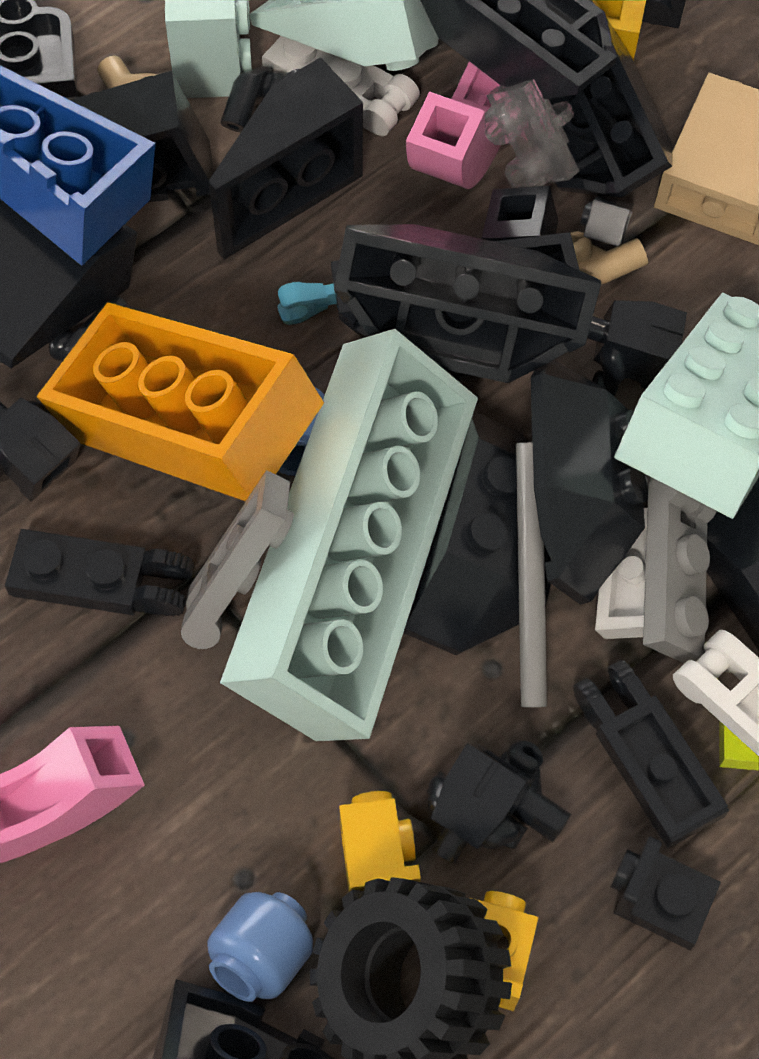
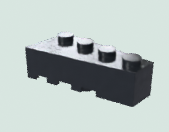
M173 71L148 76L134 82L71 99V101L155 143L151 197L148 202L168 200L167 191L195 188L196 197L210 195L208 181L214 174L210 140Z

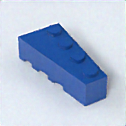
M0 65V199L82 266L150 200L155 143Z

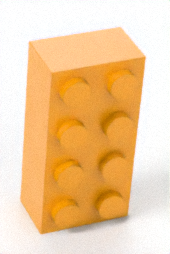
M109 302L106 303L36 396L50 414L81 444L243 501L248 499L266 470L274 474L279 471L324 404L294 354Z

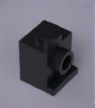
M550 186L493 189L481 239L502 241L556 234L558 216Z

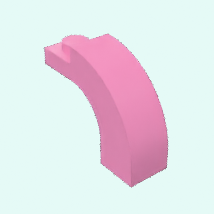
M469 62L451 99L432 92L428 93L406 139L409 166L413 170L466 189L473 188L490 167L505 138V125L517 98Z
M120 726L69 727L40 753L21 765L0 774V863L26 855L83 829L117 808L145 786Z

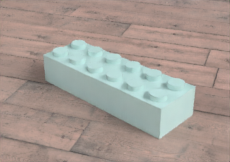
M396 329L343 344L323 398L324 404L318 412L289 492L287 510L294 513L291 527L278 548L275 549L270 546L220 681L224 686L315 741L370 739L478 400L477 396Z

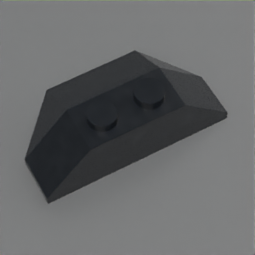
M420 0L437 37L521 102L577 95L613 67L616 62L617 54L615 47H612L611 33L605 12L589 0Z
M589 0L600 8L596 0ZM607 19L612 47H615L617 54L615 65L577 95L521 102V105L553 179L561 191L622 198L673 166V144L631 55Z
M415 224L347 225L334 291L342 302L348 305L369 336L396 329L445 370L510 383L550 363L569 351L570 353L586 345L601 287V280L535 250Z
M553 360L534 370L530 377L534 493L540 535L548 552V559L545 560L547 581L582 605L592 602L599 592V588L616 569L645 529L643 502L648 500V484L643 472L614 458L634 411L628 410L608 390Z
M475 411L470 421L403 632L406 635L454 655L465 652L519 625L516 444L529 442L521 432ZM544 545V564H545V560L548 559V552H547V549H546V547H545V545ZM545 569V608H546V604H547V600H548V596H549V592H550V588H551V583H549V582L547 581L546 569Z

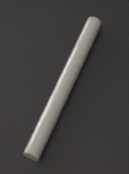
M517 443L521 707H547L544 542L540 535L534 493L533 443Z

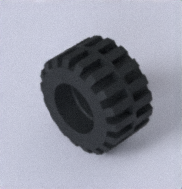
M391 877L390 881L377 878L365 882L364 891L352 889L342 898L344 910H331L324 921L328 932L325 938L317 937L313 950L314 954L319 955L317 969H310V986H318L319 997L312 1001L316 1017L327 1019L328 1022L322 1032L330 1044L342 1045L340 1055L346 1059H468L467 1054L481 1055L490 1045L485 1033L487 1030H500L506 1015L498 1010L501 998L510 999L512 983L503 982V969L512 966L509 950L501 949L497 946V941L504 934L497 921L484 919L488 910L478 900L465 898L466 893L456 889ZM415 944L421 965L420 982L412 1003L406 1008L401 994L400 976L404 959L408 951Z

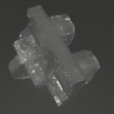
M535 79L527 80L512 87L497 86L486 95L491 104V107L485 113L486 138L495 146L510 142L517 156L506 165L504 172L512 188L535 187L546 183L568 181L579 172L566 145L569 139L562 127L574 116V111L568 101L551 105L549 99L543 98Z

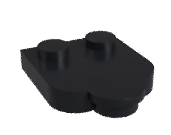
M0 0V65L65 98L78 97L75 43L71 20L68 14L55 7H38L34 0Z

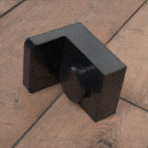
M649 836L639 854L627 849L610 886L622 893L614 914L691 950L697 942L721 882L659 853L662 842Z

